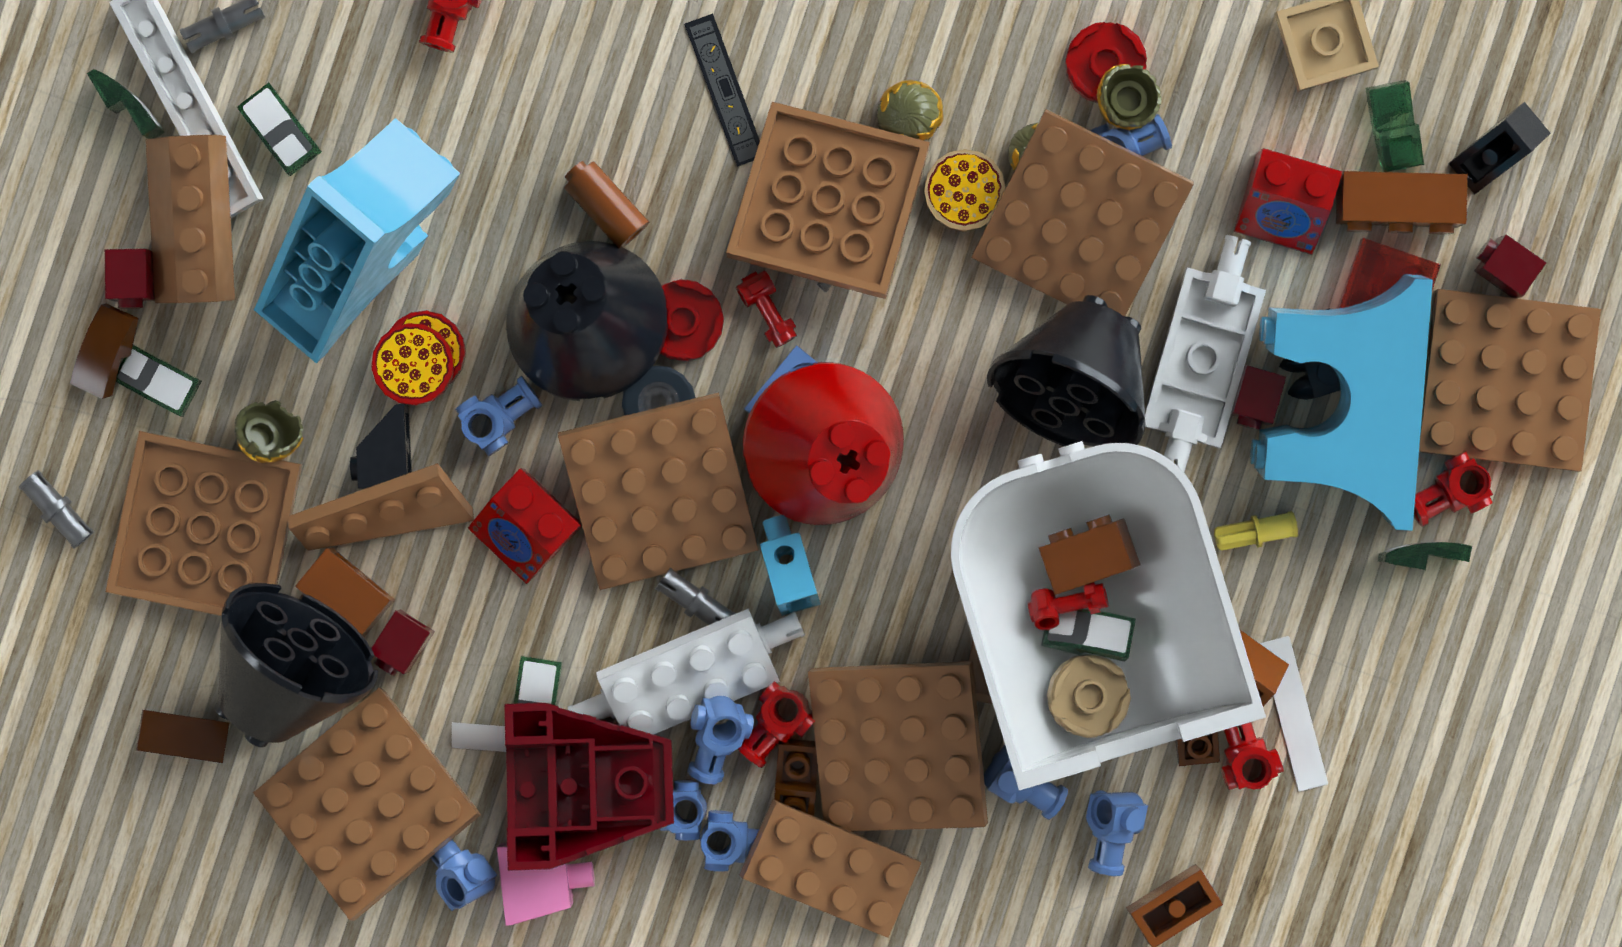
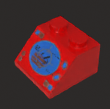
M1261 149L1255 156L1233 232L1312 255L1331 212L1343 171L1269 149Z
M520 468L490 499L469 525L468 529L522 581L528 584L580 530L582 523L525 469Z

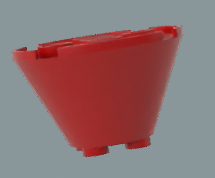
M834 362L813 363V365L793 372L788 371L773 381L752 407L743 436V458L746 461L747 470L751 478L750 481L759 496L781 515L796 522L810 525L841 523L859 516L875 505L894 481L901 464L904 448L901 417L889 393L879 382L865 372L849 365Z

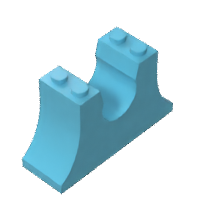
M395 118L347 162L327 175L316 177L307 186L254 311L317 364L370 302L419 255L428 237L419 224L447 198L460 173L453 168L447 158L438 155L425 144L414 130L405 127Z
M1403 274L1398 282L1381 295L1345 308L1329 310L1268 308V317H1261L1259 340L1266 344V349L1276 356L1298 363L1322 362L1330 365L1338 375L1341 394L1334 413L1317 426L1296 428L1286 424L1259 430V440L1252 439L1250 463L1254 464V468L1264 480L1316 483L1346 490L1376 506L1384 519L1396 530L1413 531L1432 279L1421 275Z

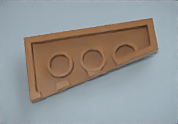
M438 463L288 516L289 530L308 551L474 520L473 507Z

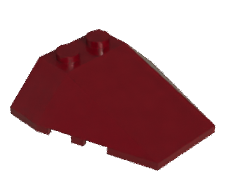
M549 703L504 704L508 871L550 870L674 824L672 740L623 725L619 726L599 720L586 714L582 715L562 709Z

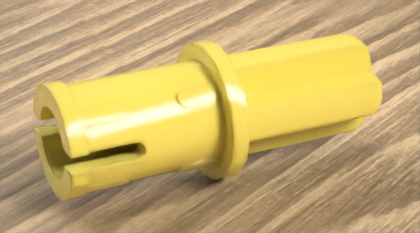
M1292 511L1260 519L1254 515L1251 516L1249 521L1218 526L1214 529V539L1218 550H1227L1256 544L1257 548L1262 547L1263 542L1298 537L1297 522Z

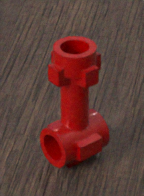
M764 270L757 274L755 271L742 278V283L736 286L737 293L747 308L753 304L757 306L769 327V330L764 333L769 343L773 342L775 347L778 348L797 337L794 331L796 325L790 318L784 321L769 296L776 292V288L767 272Z
M1092 582L1084 585V592L1056 598L1054 591L1051 589H1038L1031 594V602L1028 603L1030 619L1034 622L1036 628L1050 630L1059 625L1058 614L1085 608L1089 609L1090 614L1100 613V609L1109 607L1104 584Z

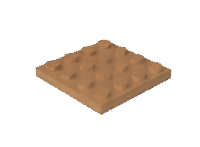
M771 102L726 251L727 258L886 299L930 149V142Z
M1045 109L971 258L1067 305L1072 302L1083 301L1087 295H1094L1103 299L1107 303L1108 308L1126 316L1194 182Z
M1435 290L1425 371L1419 452L1457 456L1466 451L1469 458L1581 472L1601 309L1453 290Z
M719 392L558 432L559 443L599 590L663 575L670 568L675 572L759 551Z
M139 431L105 592L221 616L224 603L235 589L253 583L278 585L289 532L288 516L293 513L303 464L284 460L273 463H260L251 460L240 451Z
M973 661L812 668L808 671L812 716L815 720L813 726L824 821L848 831L985 827L988 824Z
M380 687L253 792L351 921L359 918L481 816L477 808L389 695Z

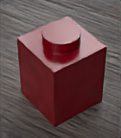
M1506 234L1498 237L1495 241L1490 238L1483 245L1476 256V259L1481 262L1474 272L1511 298H1520L1525 295L1547 262Z
M104 249L105 299L118 302L119 309L143 308V301H155L152 251L148 249Z
M1249 365L1244 366L1231 415L1238 417L1236 424L1255 430H1260L1262 424H1273L1287 376Z
M395 610L371 648L374 656L377 657L374 664L393 676L398 671L403 675L409 673L435 631L403 610Z

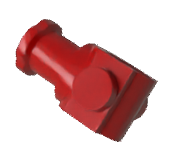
M429 0L427 9L431 11V16L426 33L420 36L419 43L440 51L454 53L456 46L452 43L459 20H466L467 13L472 10V7L479 8L482 0Z
M1466 451L1446 460L1444 464L1447 469L1435 476V484L1416 493L1414 518L1421 527L1428 525L1430 518L1448 509L1455 513L1467 507L1470 513H1474L1493 503L1490 498L1493 493L1490 489L1491 478L1488 471L1478 465L1474 458H1469ZM1466 471L1473 473L1477 479V486L1470 494L1465 493L1460 487V478ZM1438 498V500L1426 505V503Z
M775 681L759 697L758 700L763 705L755 716L758 723L752 729L749 739L744 738L742 746L738 748L740 753L760 768L765 766V758L780 741L787 743L795 732L802 738L815 722L812 710L809 708L808 700L798 691L788 690L785 686H780ZM784 698H790L797 705V716L792 721L782 718L779 713V704ZM765 734H767L764 740L757 747V744L760 742V740L765 736Z
M1251 722L1239 725L1238 728L1236 726L1224 730L1229 747L1224 750L1227 765L1221 767V772L1228 790L1245 787L1253 790L1261 789L1267 786L1272 778L1284 772L1277 750H1267L1263 737H1256ZM1249 759H1258L1262 765L1261 774L1254 780H1246L1242 773L1243 765Z

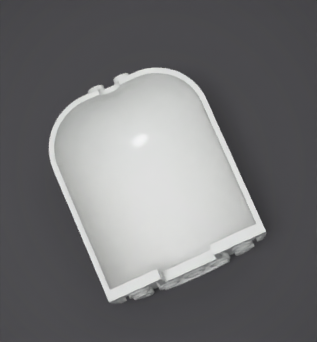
M1083 441L1058 448L1060 454L1058 458L1044 461L1042 454L1018 460L1020 469L1003 474L979 489L968 501L957 520L951 543L952 569L1019 791L1101 767L1100 762L1178 739H1182L1185 742L1266 718L1198 494L1188 477L1176 464L1152 449L1129 443H1109L1085 449ZM1109 514L1112 522L1124 518L1140 566L1095 581V584H1104L1109 607L1100 609L1101 612L1095 614L1130 621L1131 626L1126 651L1122 653L1087 645L1048 640L1049 630L1036 628L1034 622L1030 619L1028 603L1031 602L1030 596L1034 591L1043 588L1053 590L1039 547L1050 544L1048 535L1072 528L1074 535L1088 531L1086 522ZM1084 585L1055 596L1058 598L1084 592ZM1088 608L1076 610L1078 612L1090 613ZM1087 654L1110 659L1120 667L1126 677L1125 680L1127 681L1128 688H1130L1131 696L1127 715L1119 726L1109 733L1093 738H1085L1068 733L1059 726L1049 710L1047 699L1050 679L1058 667L1074 656Z

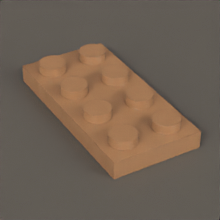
M772 800L739 876L749 882L889 938L921 862L894 849Z

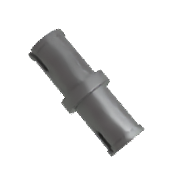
M241 0L223 10L217 7L211 10L213 15L180 29L184 40L198 33L201 34L200 37L186 43L190 52L194 53L196 50L223 37L228 40L234 37L233 32L257 20L266 18L261 8L244 14L245 10L258 5V1Z
M39 470L20 484L19 489L23 490L42 511L43 515L41 518L46 523L51 522L68 540L73 549L93 534V529H90L70 507L72 501L67 496L61 497Z
M672 568L667 571L656 587L658 592H662L685 608L684 613L692 617L694 614L708 625L736 614L707 595L709 590L703 586L700 589L674 572Z

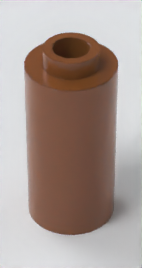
M581 161L565 175L568 181L564 187L566 192L618 248L629 244L649 224L646 217L594 161L588 165Z

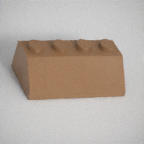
M190 135L145 139L155 303H197L235 300L226 136Z

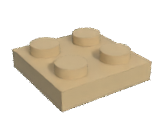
M1314 0L1275 13L1298 92L1375 70L1379 67L1359 0Z

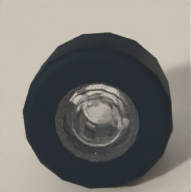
M652 366L638 382L623 391L622 409L624 416L696 397L692 385L683 374L671 367Z

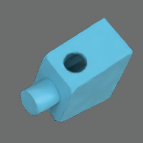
M784 515L764 520L762 523L768 541L761 543L760 547L781 616L821 605L800 533L791 534L787 517ZM792 555L793 560L790 563L780 564L779 559L781 556Z

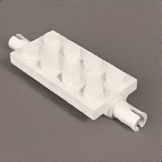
M1231 235L1225 236V244L1217 270H1212V273H1206L1188 267L1185 269L1145 407V427L1166 433L1165 436L1169 439L1164 456L1173 463L1175 460V464L1184 473L1193 444L1197 445V442L1216 448H1221L1266 293L1264 289L1244 283V278L1241 277L1251 242L1245 239L1239 240L1236 253L1234 254L1238 237Z
M748 608L596 672L602 688L601 694L573 706L570 705L568 710L582 715L593 716L599 720L611 716L612 719L616 718L619 726L623 725L654 735L690 720L695 705H701L703 698L710 699L715 696H726L735 701L770 686L774 681L776 683L780 682L769 656L772 653L771 649L798 637H803L805 634L795 612L761 626L760 623L755 624Z

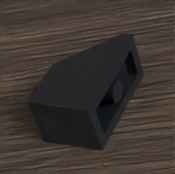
M1523 102L1448 164L1457 174H1468L1467 186L1475 195L1531 153L1551 133L1529 106Z
M395 404L356 447V456L350 458V475L352 481H358V489H366L412 472L409 405Z

